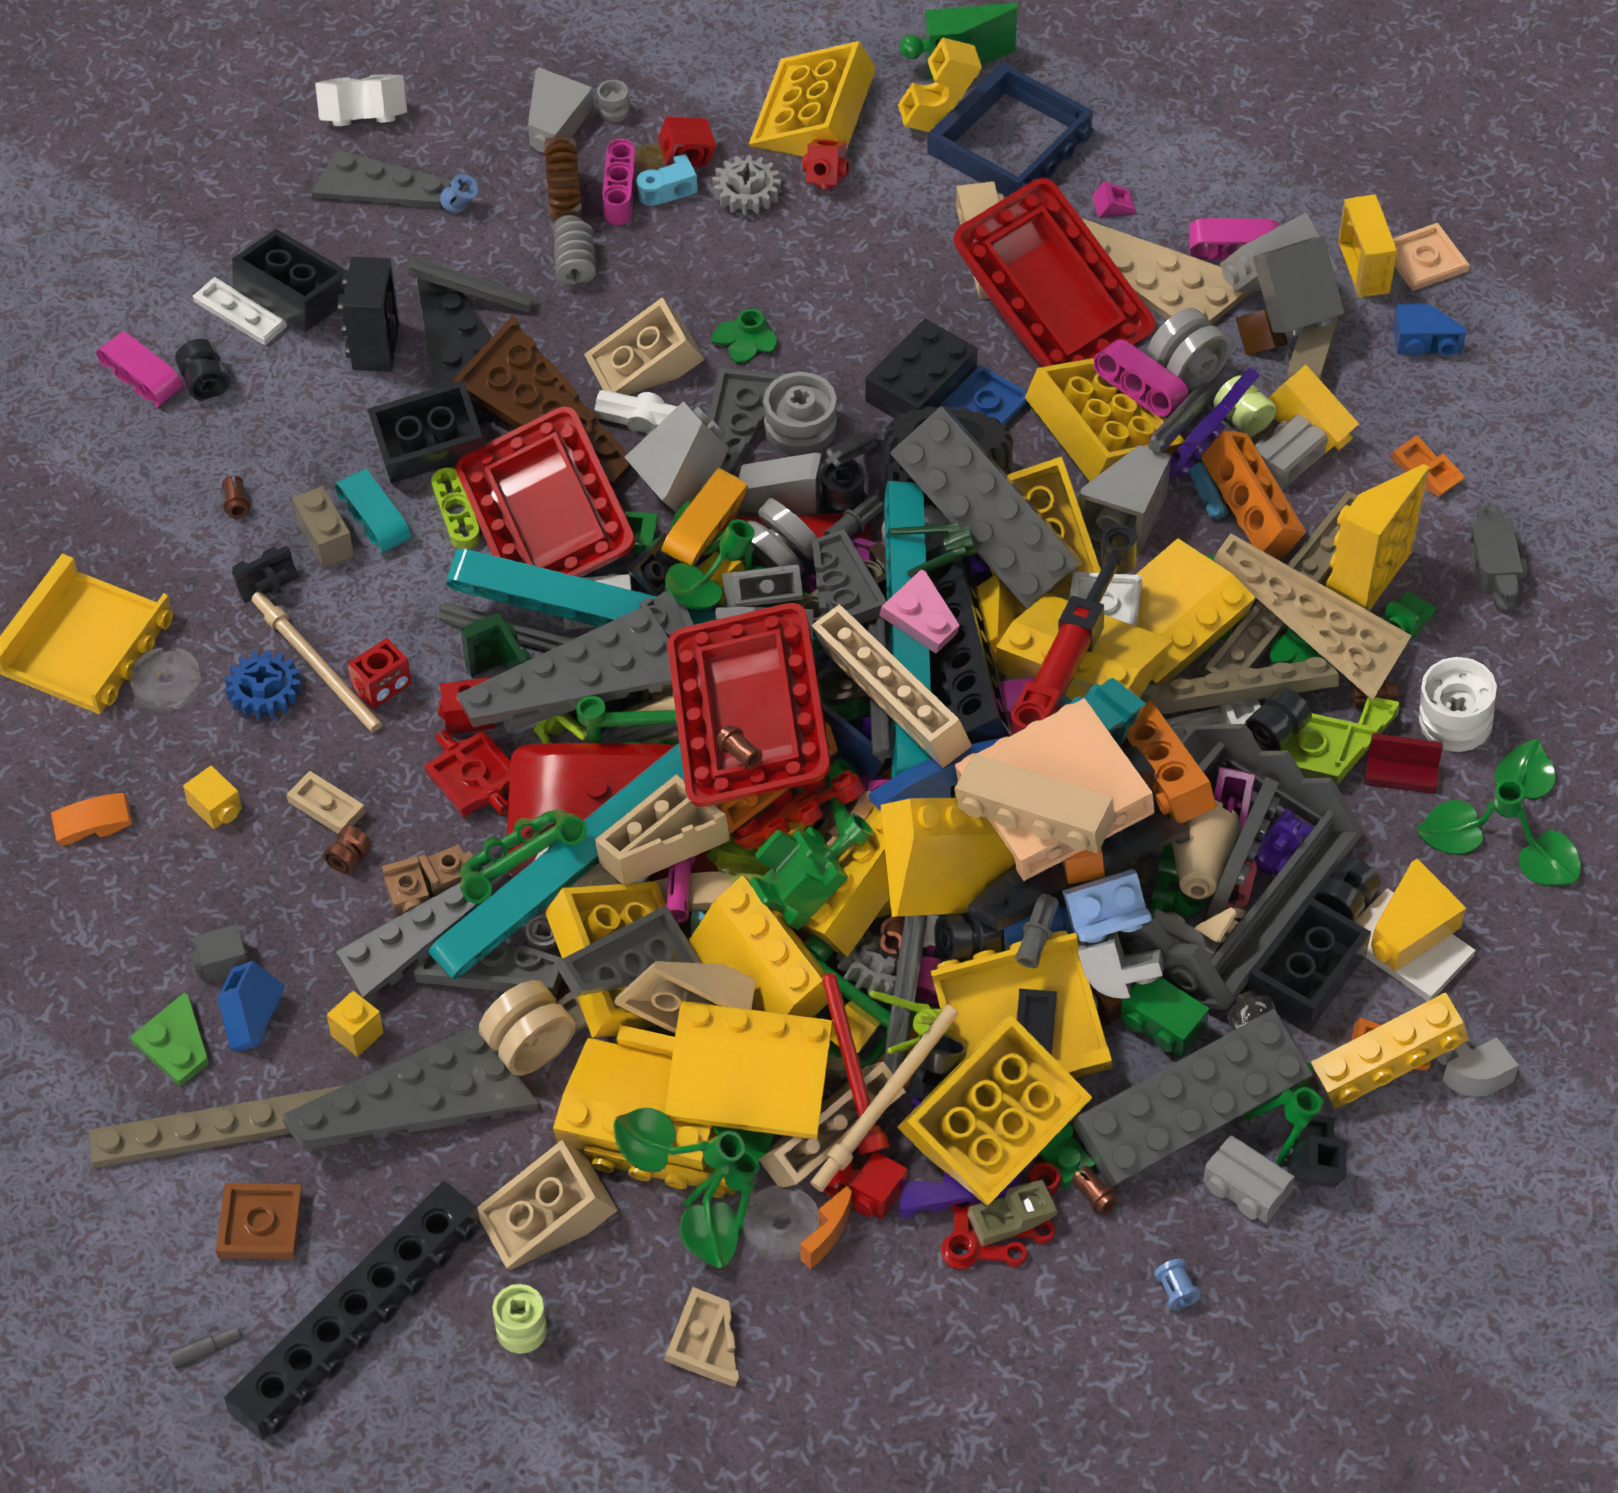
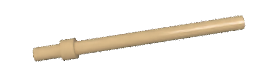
M262 592L255 593L251 601L265 615L264 620L273 630H278L371 733L380 729L382 723L289 622V616L280 606H274Z
M946 1005L842 1142L834 1144L826 1155L827 1161L810 1182L814 1188L823 1192L839 1170H844L851 1162L853 1151L959 1015L956 1009Z

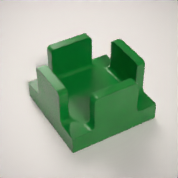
M810 826L805 832L797 829L793 833L794 837L777 830L755 853L757 860L771 867V869L761 879L754 876L749 881L761 903L781 913L788 925L797 930L804 926L847 879L846 874L821 833Z

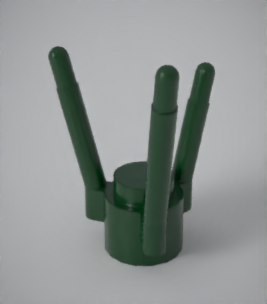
M959 522L949 525L890 528L888 530L890 535L949 533V537L943 538L947 553L908 570L907 575L910 577L916 575L921 569L929 574L958 559L977 553L970 527L961 529Z

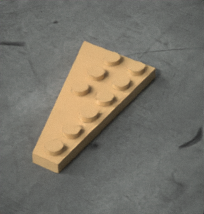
M1082 219L1144 304L1166 320L1181 310L1194 308L1207 317L1211 325H1213L1253 292H1235L1232 285L1226 282L1222 273V267Z
M1231 533L1214 558L1218 565L1231 572L1261 603L1372 700L1375 698L1412 635Z

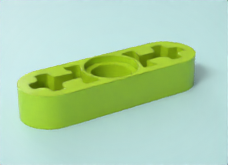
M452 468L439 469L433 474L431 483L451 544L457 549H472L478 545L481 538L474 511L456 470ZM449 481L452 485L453 493L447 494L446 487L442 482ZM453 505H461L465 508L459 514L447 512V509ZM464 523L469 536L463 537L460 533L459 524Z

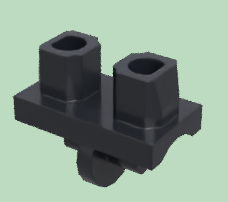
M287 546L280 549L272 547L263 551L261 558L250 563L242 561L232 567L233 571H231L239 595L244 603L251 601L252 596L257 592H262L263 594L271 592L275 596L282 592V585L299 578L292 560L291 551Z

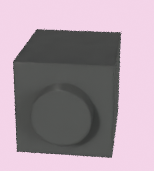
M237 924L194 936L197 950L190 952L196 973L204 972L206 983L225 979L233 967L248 963Z

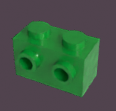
M1159 976L1151 983L1142 985L1136 983L1132 987L1130 998L1122 999L1120 1018L1131 1030L1144 1033L1152 1038L1162 1050L1166 1052L1172 1051L1182 1058L1207 1027L1210 1008Z

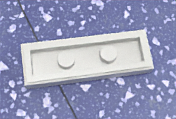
M216 277L193 295L195 303L265 346L287 327L286 320L234 290Z

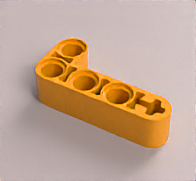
M718 468L670 530L661 551L682 563L694 566L720 530L724 533L728 524L737 516L749 484Z

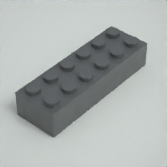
M940 406L890 452L951 523L959 522L961 529L970 527L977 553L1027 609L1046 593L1050 594L1084 564L1080 557L948 408Z
M1272 1009L1079 1115L1071 1124L1106 1185L1114 1188L1253 1111L1257 1107L1280 1096L1286 1089L1290 1090L1298 1086L1313 1074L1275 1009Z

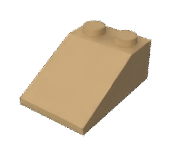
M663 297L584 354L602 389L624 395H630L679 379L705 360L681 316Z
M655 961L615 998L614 1004L676 1034L681 1001L751 1010L756 980L725 964Z
M564 1140L558 1142L478 1206L480 1221L508 1270L519 1267L589 1234L618 1211L585 1153Z

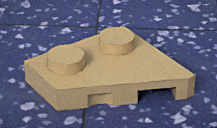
M692 1287L664 1361L735 1387L739 1375L735 1366V1343L730 1326L731 1312L729 1301Z

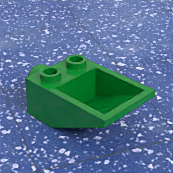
M1017 3L925 10L924 40L913 34L906 35L900 41V53L906 59H916L924 52L928 79H934L928 59L941 39L946 38L974 45L981 66L1016 50Z

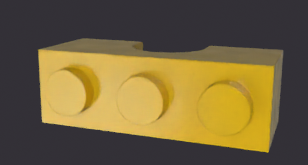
M946 38L941 39L928 59L934 83L929 85L912 83L898 103L905 127L930 132L962 100L966 90L972 81L978 77L982 68L974 45Z

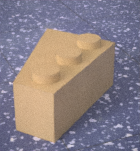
M676 774L597 837L595 843L600 865L625 886L730 841L726 814L715 805L709 807L693 805L687 797L684 780Z

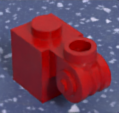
M874 1151L860 1170L852 1169L851 1160L844 1170H839L823 1191L827 1195L834 1197L847 1186L852 1191V1204L859 1213L867 1217L874 1215L883 1220L902 1193L903 1180H907L908 1169Z

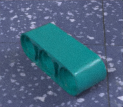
M367 469L358 471L334 483L339 500L346 502L348 505L346 509L356 523L360 521L364 529L362 531L373 545L377 544L380 548L379 554L411 540V533L406 521Z

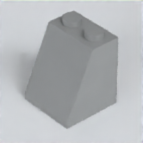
M1307 213L1243 245L1220 263L1226 282L1232 285L1235 292L1262 291L1253 256L1311 237H1320ZM1330 256L1333 271L1335 272L1338 268Z
M683 401L631 450L625 458L657 496L673 511L677 512L686 501L690 500L692 503L714 472L721 467L730 447L721 438L725 435V432L714 420L710 419L700 407L697 406L693 410Z
M1138 445L1081 488L1078 505L1090 539L1102 543V534L1107 528L1113 525H1126L1136 532L1137 554L1140 555L1167 497L1171 454L1164 452L1157 454L1155 449L1150 450L1148 447Z

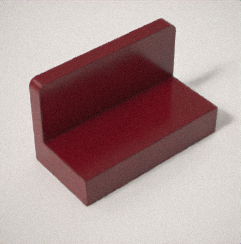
M1372 734L1367 754L1364 785L1436 794L1443 743Z

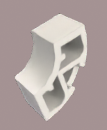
M369 75V77L363 79H350V77L315 83L319 120L332 121L333 126L350 125L351 120L376 118L377 122L395 121L396 115L407 113L403 75Z

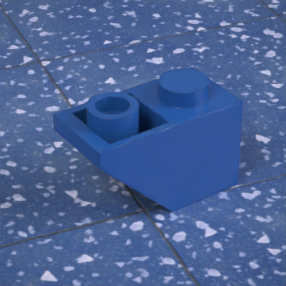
M1396 304L1393 330L1397 354L1418 356L1423 353H1440L1442 355L1462 353L1466 336L1465 327L1430 304Z
M254 961L233 967L217 997L229 1046L235 1052L256 1048L262 1043L267 1034L265 1028L271 1016L279 1009L281 1005L280 997L286 986Z

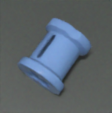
M456 175L451 181V187H447L442 191L440 195L441 205L450 213H461L466 209L468 201L474 199L478 194L477 182L469 175ZM467 184L468 187H467L466 190L463 192V191H462V188ZM454 196H456L457 199L453 203H451L450 201L453 199Z
M1183 1258L1170 1260L1159 1266L1154 1272L1156 1280L1162 1282L1169 1297L1168 1306L1173 1311L1192 1305L1201 1298L1199 1288L1193 1286L1188 1276V1264Z

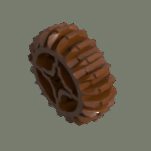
M564 135L547 138L544 142L550 217L553 221H557L566 215L580 218L582 207L576 140L573 136L564 137Z

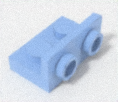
M1134 869L1063 890L1073 933L1076 932L1077 938L1081 942H1100L1108 937L1107 934L1120 930L1122 932L1136 931L1143 927V923L1152 921L1151 913L1145 907L1138 875Z

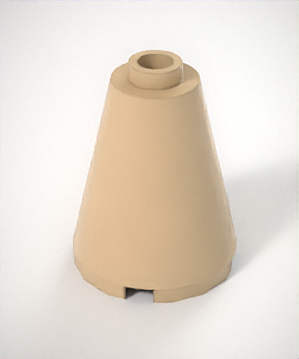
M1215 800L1217 808L1181 824L1190 828V840L1182 844H1178L1176 841L1171 843L1180 888L1184 894L1195 899L1208 898L1215 893L1241 834V822L1238 814L1233 810L1230 813L1223 808V803Z

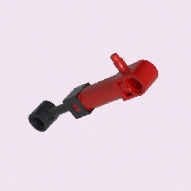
M1113 525L1103 532L1101 547L1103 567L1086 599L1076 596L1070 597L1058 620V633L1033 682L1027 681L1012 709L1011 736L1026 729L1032 722L1043 720L1061 709V702L1086 652L1093 651L1104 629V604L1100 602L1114 574H1126L1136 566L1137 535L1132 528L1126 525Z

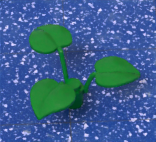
M690 500L686 501L675 513L670 530L691 504ZM736 519L729 523L724 533L720 530L704 552L705 555L720 551L719 556L705 575L699 568L693 565L691 566L686 563L673 565L665 576V583L669 594L677 602L691 609L706 610L714 607L722 596V589L710 579L724 558L729 561H736L745 555V571L751 570L754 548L749 545L755 535L753 527L743 520ZM755 567L753 570L763 569L766 567ZM802 589L803 598H804V597H806L808 594ZM801 600L770 603L758 606H760L761 608H769L786 603L799 604Z
M1537 738L1518 746L1498 764L1495 771V801L1488 803V809L1480 819L1477 820V812L1470 804L1461 800H1450L1437 805L1417 827V834L1430 847L1449 854L1465 855L1481 846L1483 834L1479 827L1486 824L1493 812L1496 811L1505 818L1517 816L1520 819L1526 840L1530 844L1522 849L1518 861L1519 868L1526 878L1540 885L1558 886L1573 884L1578 881L1580 876V859L1573 843L1565 835L1553 830L1543 832L1535 840L1526 818V811L1523 809L1524 798L1529 800L1543 798L1550 793L1555 784L1554 767Z
M645 1107L617 1116L613 1124L617 1146L625 1159L635 1168L645 1172H659L667 1166L668 1153L677 1155L702 1151L707 1165L718 1170L703 1197V1206L693 1205L686 1209L681 1217L679 1230L684 1245L692 1254L715 1268H724L730 1262L736 1249L738 1225L736 1224L735 1213L731 1207L724 1202H717L711 1205V1198L723 1177L729 1173L728 1166L740 1159L744 1151L754 1154L757 1160L763 1157L771 1146L773 1134L713 1126L718 1136L710 1141L672 1147L671 1145L675 1140V1129L669 1117L663 1112Z

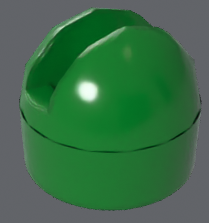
M1180 888L1174 896L1173 909L1182 918H1191L1204 907L1205 900L1191 898L1184 894Z

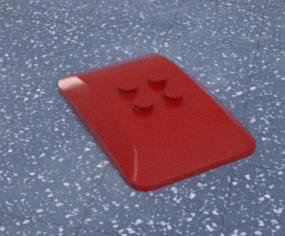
M1047 178L1036 179L960 225L953 235V243L975 279L1017 337L1042 367L1093 359L1100 351L1116 340H1125L1134 346L1154 331L1155 319L1150 310L1058 186Z
M557 408L484 444V448L462 456L457 462V475L493 556L576 577H583L625 556L635 545V535L583 424L573 408Z
M796 603L777 605L683 627L670 635L667 649L685 791L693 805L709 807L817 782L828 774L830 770V755L809 621L805 609L801 605ZM729 725L741 728L744 737L763 752L762 759L753 769L748 768L747 770L729 752L725 753L720 750L717 736L723 728Z
M556 743L529 744L517 748L512 754L510 761L508 800L510 805L508 806L507 835L514 831V824L517 820L521 818L533 820L553 809H562L567 813L576 814L584 821L676 745ZM556 824L551 825V826H549L548 828L544 829L543 831L539 832V835L542 834V833H544L545 831L549 830L551 827L555 826ZM524 827L521 831V835L529 834L531 832V827ZM521 843L520 845L516 846V847L513 848L512 850L508 851V854L511 853V852H513L514 850L518 849L519 847H521V846L524 845L525 843ZM723 844L695 855V862L691 865V873L721 872ZM538 854L508 871L510 877L514 878L530 865ZM669 867L651 874L647 882L667 878Z

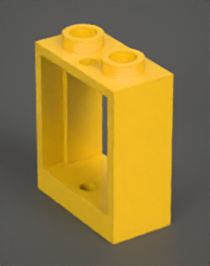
M1375 194L1344 199L1338 243L1357 295L1360 298L1390 293L1397 248L1377 196Z

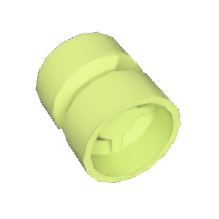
M1240 375L1233 377L1220 388L1214 399V407L1221 402L1241 377ZM1254 385L1249 388L1226 417L1227 420L1232 421V424L1240 432L1247 433L1250 438L1266 429L1277 412L1276 405L1263 393L1257 392L1258 389Z
M523 1284L510 1285L501 1290L495 1297L492 1306L499 1342L502 1347L514 1353L521 1354L535 1350L542 1344L547 1334L542 1297L537 1290Z

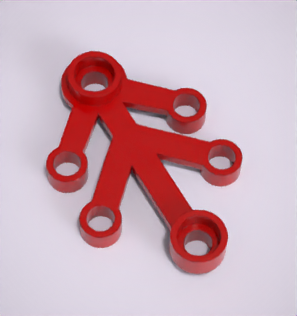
M845 771L832 780V787L817 794L815 793L826 786L825 778L803 785L805 789L796 797H794L789 788L772 801L773 804L756 819L754 817L750 818L737 828V831L733 834V839L736 844H741L743 849L754 848L766 838H770L777 830L788 834L791 830L788 823L809 825L819 820L823 812L818 804L835 796L839 803H849L858 798L865 791V787L857 775H853L851 771Z
M1039 1163L1031 1169L1029 1183L1046 1179L1051 1183L1050 1186H1046L1050 1196L1058 1191L1060 1173L1054 1165ZM969 1203L965 1208H960L956 1204L950 1205L954 1213L953 1233L947 1236L941 1245V1257L949 1267L963 1270L972 1267L977 1260L1004 1261L1010 1267H1020L1025 1263L1027 1250L1023 1244L1011 1242L1006 1246H982L975 1230L973 1229L969 1233L967 1214L969 1207L973 1205ZM1047 1220L1013 1237L1033 1238L1039 1244H1047L1054 1238L1055 1227L1051 1221ZM1040 1227H1045L1050 1233L1046 1236H1041L1037 1234L1036 1230ZM961 1247L967 1251V1254L956 1255L953 1253V1250ZM1012 1250H1017L1022 1256L1018 1259H1012L1008 1256V1253Z

